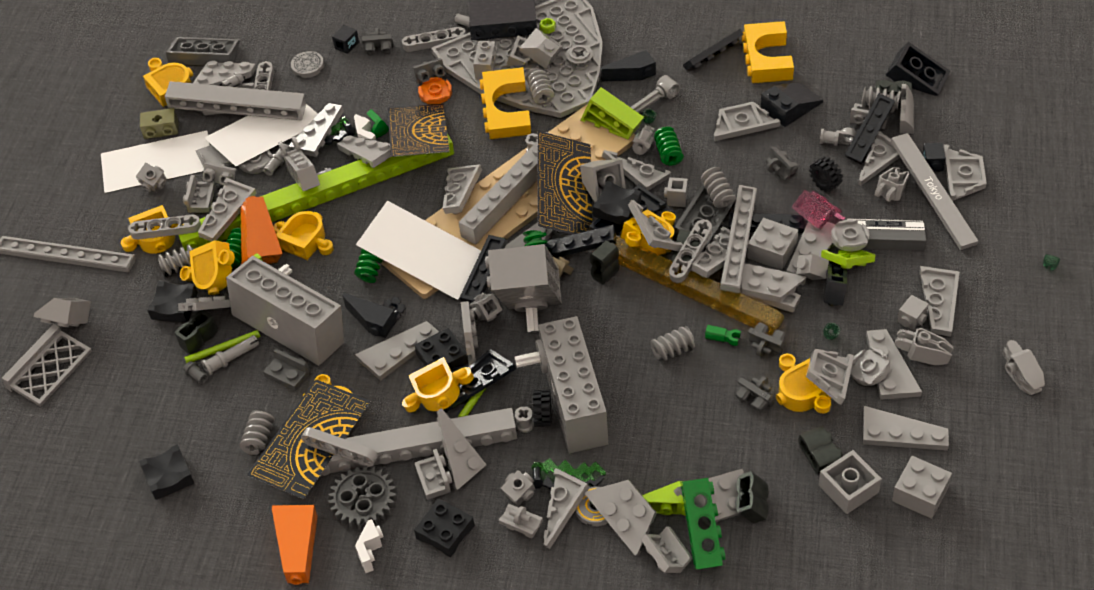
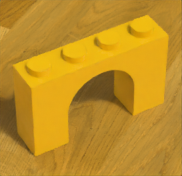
M785 21L745 24L744 35L741 36V41L745 42L743 43V53H747L745 55V64L749 65L747 66L748 77L751 76L752 83L793 80L794 65L792 56L767 57L758 52L765 47L786 45L787 31Z
M523 67L482 72L483 79H480L481 90L484 89V93L481 94L482 104H486V108H483V115L488 120L484 124L485 132L489 133L490 139L531 134L529 110L503 112L494 106L495 101L504 94L526 91Z

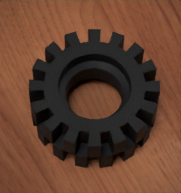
M823 156L810 165L809 175L813 177L812 181L816 182V186H820V190L830 192L843 182V174H840L842 171L837 168L839 165L834 164V160H830V157Z
M550 390L533 391L535 427L552 426Z

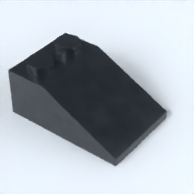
M907 42L895 56L886 76L894 82H911L912 89L937 96L950 70L910 42Z
M799 82L775 85L761 94V109L769 112V116L774 120L776 118L779 119L780 124L784 127L823 103V99Z

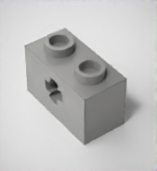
M478 41L473 63L475 79H483L482 72L494 71L497 58L494 41Z

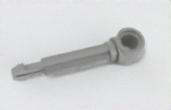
M664 75L657 81L654 91L631 106V108L640 113L659 99H672L679 93L680 85L668 75Z

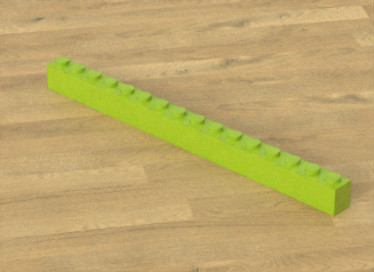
M447 134L450 152L392 156L375 168L371 167L370 163H363L361 159L317 175L320 185L303 191L296 183L263 195L271 221L280 220L454 155L453 142ZM241 213L217 241L226 240L232 229L241 228ZM203 217V218L200 219L201 225H202V223H203L205 217ZM198 231L178 235L185 251H187V245L196 249L211 242L199 237Z

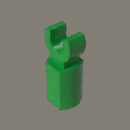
M707 325L705 339L724 343L726 341L732 346H738V339L733 337L740 338L741 331L736 329L729 331L726 328Z

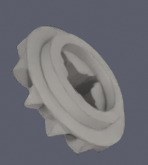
M575 45L567 50L566 58L568 62H571V65H585L586 62H591L593 51L588 46Z

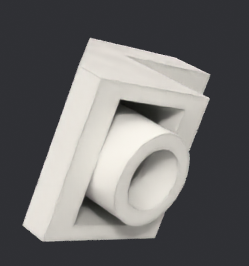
M356 114L354 120L358 138L376 140L375 134L371 132L370 120Z
M372 519L366 523L355 545L365 573L374 570L371 563L375 561L372 551L382 547L380 538H383L382 531L379 525L375 527Z

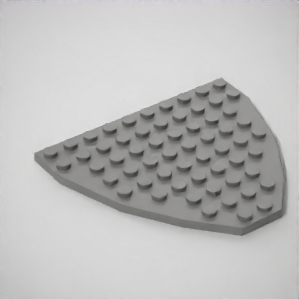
M549 0L535 6L537 28L539 29L541 20L545 18L553 19L556 22V29L554 32L546 35L563 45L564 48L547 69L533 60L524 66L506 64L517 37L471 41V34L469 32L434 46L431 50L436 59H442L444 70L448 74L482 94L484 89L481 90L480 80L475 79L473 66L478 41H494L497 55L494 71L523 67L526 91L504 94L496 101L522 110L562 118L587 105L590 98L595 94L601 73L603 42L594 9L587 0ZM530 35L520 37L527 39ZM585 45L592 49L593 58H591V62H586L585 65H571V62L567 61L566 52L572 46ZM532 68H539L548 74L555 94L554 98L548 103L536 104L534 102L526 80V74Z

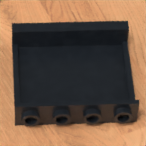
M469 0L471 41L531 35L537 28L535 0Z

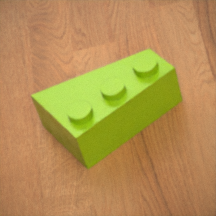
M600 87L590 98L580 121L592 122L595 124V127L600 128L602 126L609 129L610 133L629 140L639 128L644 116Z

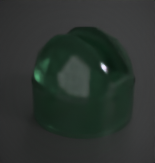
M649 108L644 109L642 116H644L643 121L647 124L653 123L657 113Z
M1048 254L1043 259L1044 267L1047 269L1048 266H1051L1050 270H1055L1060 262V258Z
M827 323L823 330L824 337L830 340L836 339L840 333V327L835 323Z

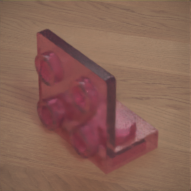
M804 190L791 207L820 230L832 215L841 220L845 219L841 215V209L832 205L828 199L819 195L814 190L811 193Z

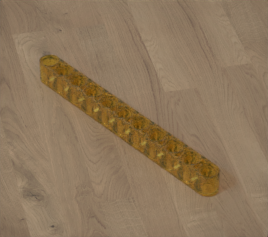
M616 235L615 245L619 250V265L750 327L755 328L759 322L766 324L769 328L768 335H773L775 330L784 321L783 314L778 310L742 293L720 290V283L700 276L692 270L683 282H673L669 275V269L673 261L640 246L630 247L626 244L625 239ZM680 266V270L677 273H675V275L681 273L682 266Z

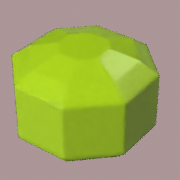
M545 18L540 21L539 29L545 34H550L555 31L556 22L551 18Z

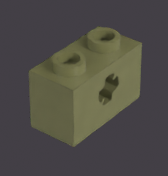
M169 108L140 113V129L144 139L178 134V117L175 109Z

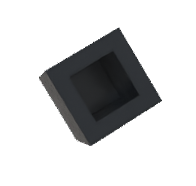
M343 25L332 36L334 48L346 54L359 43L357 30Z
M924 143L922 155L932 171H943L946 159L943 143Z

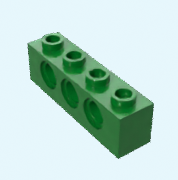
M708 478L682 481L680 484L694 569L722 566V560H725L724 548L719 545L718 538H722L720 525H716L715 517L718 516L716 503H712L711 495L714 494L713 482H709ZM697 495H702L705 498L703 507L699 508L695 505L694 499ZM703 516L709 520V525L706 529H701L698 526V520ZM706 538H709L713 543L709 551H704L702 548V541Z

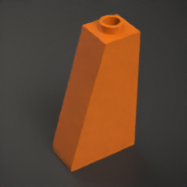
M250 196L245 199L241 206L242 264L256 253L267 264L277 263L283 254L263 196Z
M272 506L281 562L287 583L294 585L309 583L318 518L315 506Z

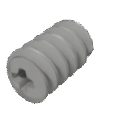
M539 68L530 69L526 74V80L534 102L536 104L550 102L555 94L548 74Z
M870 86L868 91H866V87L864 88L861 101L862 108H865L867 103L869 109L871 108L877 95L880 93L879 87H877L875 92H873L872 86ZM884 89L880 94L895 100V104L890 111L893 113L895 109L898 110L901 91L895 96L894 90L887 94V89Z
M712 167L702 174L701 181L705 189H707V193L710 195L714 206L717 208L727 207L733 204L737 198L733 195L734 192L730 189L731 186L727 183L724 173L720 171L721 168Z
M187 245V251L181 247L179 254L176 250H173V256L166 252V258H163L161 254L158 255V261L164 277L165 272L172 275V269L179 273V267L182 268L187 266V264L191 267L189 251L193 250L190 245Z
M687 326L685 328L679 327L678 331L672 330L671 334L666 333L664 337L659 336L657 340L652 339L650 341L652 352L657 360L662 357L664 361H667V354L674 358V351L680 355L681 348L687 352L688 345L692 349L695 348L694 337Z
M253 410L248 418L249 421L246 424L239 446L243 452L257 455L266 448L275 418L269 413Z

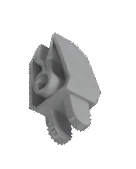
M892 167L881 174L874 195L876 197L883 196L889 202L891 200L899 201L905 191L909 171L899 173L900 168Z
M918 328L915 332L906 329H900L897 332L898 337L895 340V346L907 351V356L910 360L931 365L948 364L952 356L953 346L945 338L923 328Z
M1009 340L1006 343V348L1003 350L1007 360L1005 364L1006 372L1020 390L1033 395L1041 392L1042 387L1045 386L1044 374L1031 350H1022L1016 341Z

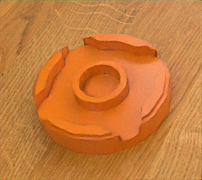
M432 77L429 81L422 82L423 84L418 87L419 97L426 104L444 103L452 95V85L448 80H442L440 77Z

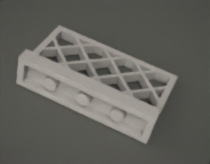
M53 324L2 377V381L6 389L11 392L14 390L41 407L87 358L92 350L62 332L59 326ZM63 338L68 341L69 346L57 347V343ZM81 349L84 351L81 355L72 356V350ZM69 351L70 357L59 359L58 352ZM55 353L56 359L44 360L47 354ZM70 362L71 366L68 369L60 370V363ZM56 364L57 371H45V366ZM42 366L43 373L31 374L35 367ZM58 376V380L55 383L47 384L46 377ZM43 378L44 385H32L33 379ZM29 380L30 387H18L21 381ZM45 390V394L40 399L33 396V391Z

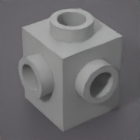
M145 162L136 175L138 182L142 184L141 186L149 192L152 190L157 193L166 184L167 178L164 175V170L156 165L153 167Z
M481 293L470 304L471 308L474 309L475 318L479 321L486 320L489 322L497 317L496 314L502 311L500 303L494 294Z
M517 470L515 473L507 476L501 490L506 497L519 507L524 500L527 502L534 495V480L528 473L522 474Z

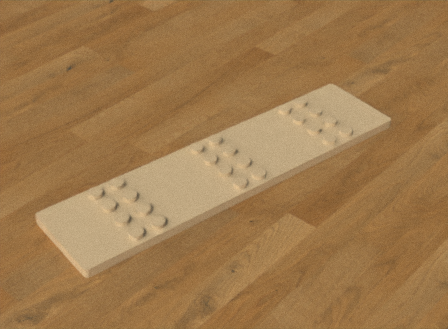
M587 105L548 132L553 135L590 144L591 162L606 160L602 157L604 150L618 153V157L633 146L634 142L632 141L635 137V134H633L627 140L610 133L607 128L602 126L598 128L592 122L580 121ZM527 148L476 183L462 212L445 214L442 208L425 221L479 250H482L488 235L508 239L538 216V180L476 245L461 237L459 221L526 153ZM382 261L381 264L423 299H427L438 291L435 287L387 261Z

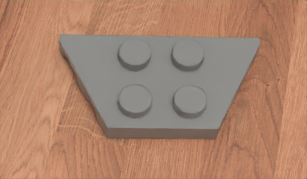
M755 102L719 109L714 141L780 127V120L771 118L769 112L761 109Z
M944 144L945 170L951 200L954 201L985 189L987 182L983 156L971 154L962 149L958 152L949 149L950 145Z
M744 263L740 291L745 296L781 303L788 295L796 291L797 286L805 284L806 276Z
M225 296L213 297V300L212 297L186 299V303H178L179 311L231 307L230 300H225Z
M469 301L461 302L468 364L471 366L476 361L475 348L479 347L476 321H473L475 320L474 309H470Z
M814 349L811 354L806 377L838 404L842 405L847 392L854 355L848 354L846 357H840L837 352Z
M743 469L708 478L709 482L712 481L714 486V494L711 497L712 503L717 505L718 516L715 517L716 522L741 515L736 509L738 496L736 484L739 475L744 474ZM681 486L674 490L677 496L682 495ZM697 495L694 499L695 505L699 508L703 507L705 498L702 495ZM704 516L701 517V519L707 525H709V520Z
M629 480L586 491L584 494L632 553L638 557L643 544L641 539L645 534H649L650 525L654 522L657 512Z

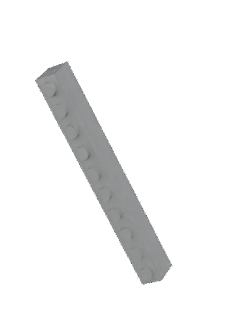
M512 408L451 419L472 447L488 446L493 443L509 442L517 439ZM438 421L345 438L351 442L373 449L378 454L374 465L389 464L390 462L401 460L406 461L417 457H428L433 455L434 449H437L438 454L445 453L442 443L443 435L441 427L438 426ZM334 455L321 473V476L336 472H347L349 469H356V467L364 468L365 465Z

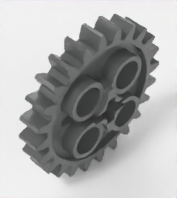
M364 466L363 471L356 467L354 473L349 469V475L341 474L342 480L335 479L336 486L330 487L332 493L328 494L330 499L328 503L331 512L335 515L337 521H342L343 525L349 522L350 528L357 524L358 528L361 529L362 524H366L371 519L375 525H378L377 519L380 518L384 521V514L391 515L390 508H395L394 501L397 500V491L393 479L389 478L388 473L384 475L382 469L376 473L374 466L370 471H368L367 466Z

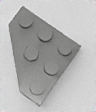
M209 61L193 83L218 86L222 81L233 76L235 72H240L247 79L252 77L256 71V66L249 62L233 63L227 61L221 63Z

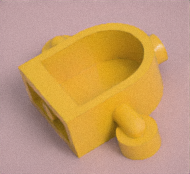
M152 58L148 61L151 72L144 75L143 78L146 88L164 107L167 105L165 94L169 82L191 83L190 78L194 75L192 70L183 64L168 63L162 65L159 58Z
M163 205L128 219L131 224L136 221L167 218L168 216ZM172 224L170 228H175L178 224ZM155 226L151 230H157L160 226ZM130 235L121 240V246L124 251L131 252L139 244L144 252L157 254L166 251L173 245L175 235L146 239H133Z
M648 209L642 212L648 218L653 216L671 233L669 238L673 240V225L676 219L674 213L665 211L659 217ZM634 217L624 222L621 238L630 247H636L652 255H662L672 251L649 246Z
M302 211L291 216L287 222L279 221L275 223L274 230L281 250L308 260L317 248L322 255L331 254L334 247L332 241L325 239L322 216L317 212Z
M214 240L189 251L191 267L184 266L180 270L181 280L193 281L197 288L208 290L209 295H217L220 293L219 291L227 286L226 277L232 273L231 264L235 259L234 253L230 251L229 243Z
M781 355L779 367L785 372L779 380V392L776 394L777 402L795 412H804L812 408L822 414L829 412L831 409V397L806 377L810 358L795 366L796 360L793 355Z
M443 357L408 375L415 392L408 395L403 400L402 405L407 412L416 411L421 403L429 411H438L441 408L444 410L457 400L460 394L458 384L465 385L470 383L474 375L470 368L467 367L452 373Z

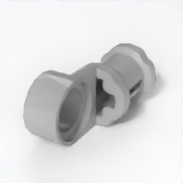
M843 128L841 131L837 130L836 132L821 129L819 144L828 143L834 144V146L838 144L851 145L856 136V131L853 128ZM844 135H851L852 137L847 138Z

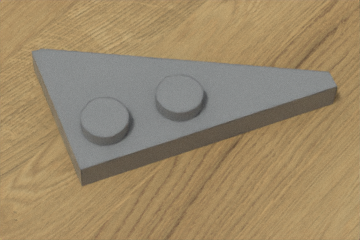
M881 132L878 133L865 161V166L861 170L857 182L860 186L900 158L891 143V139Z
M604 150L602 153V157L606 160L622 159L624 175L636 185L639 184L648 191L667 180L671 175V172L668 170L665 173L655 170L653 165L645 164L642 161L630 157L627 160L617 157L618 153Z
M631 200L628 207L648 245L653 248L658 247L680 251L683 244L670 239L671 233L653 216L649 218L642 213L644 208L634 200Z
M441 408L436 412L438 416L437 421L443 435L442 443L445 455L448 458L449 471L451 470L454 482L453 489L456 491L484 468L486 463Z
M557 468L554 470L555 482L554 487H551V500L549 501L547 518L549 519L548 527L544 531V546L548 549L552 547L585 496L584 493L590 488L587 483Z

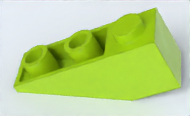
M677 481L642 495L658 514H681L686 516L683 496L681 494L677 496L674 493V490L681 486L680 482L682 481Z

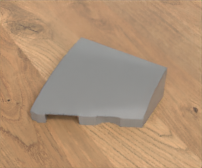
M517 36L506 64L524 66L532 60L519 51L521 45L526 41L525 38Z
M902 84L899 133L914 134V98L908 85Z

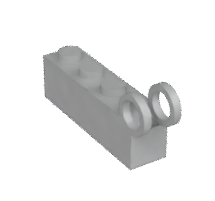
M296 137L291 138L295 149L286 152L282 141L278 142L289 174L299 187L305 191L319 186L320 182L314 165L301 151Z

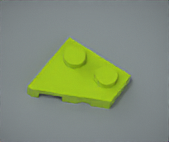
M828 250L821 251L822 258L840 264L842 268L850 269L854 265L866 266L867 263L875 262V254L864 250H839L838 254Z

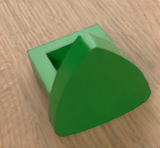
M372 109L366 113L375 123L371 132L375 134L376 138L389 132V127Z

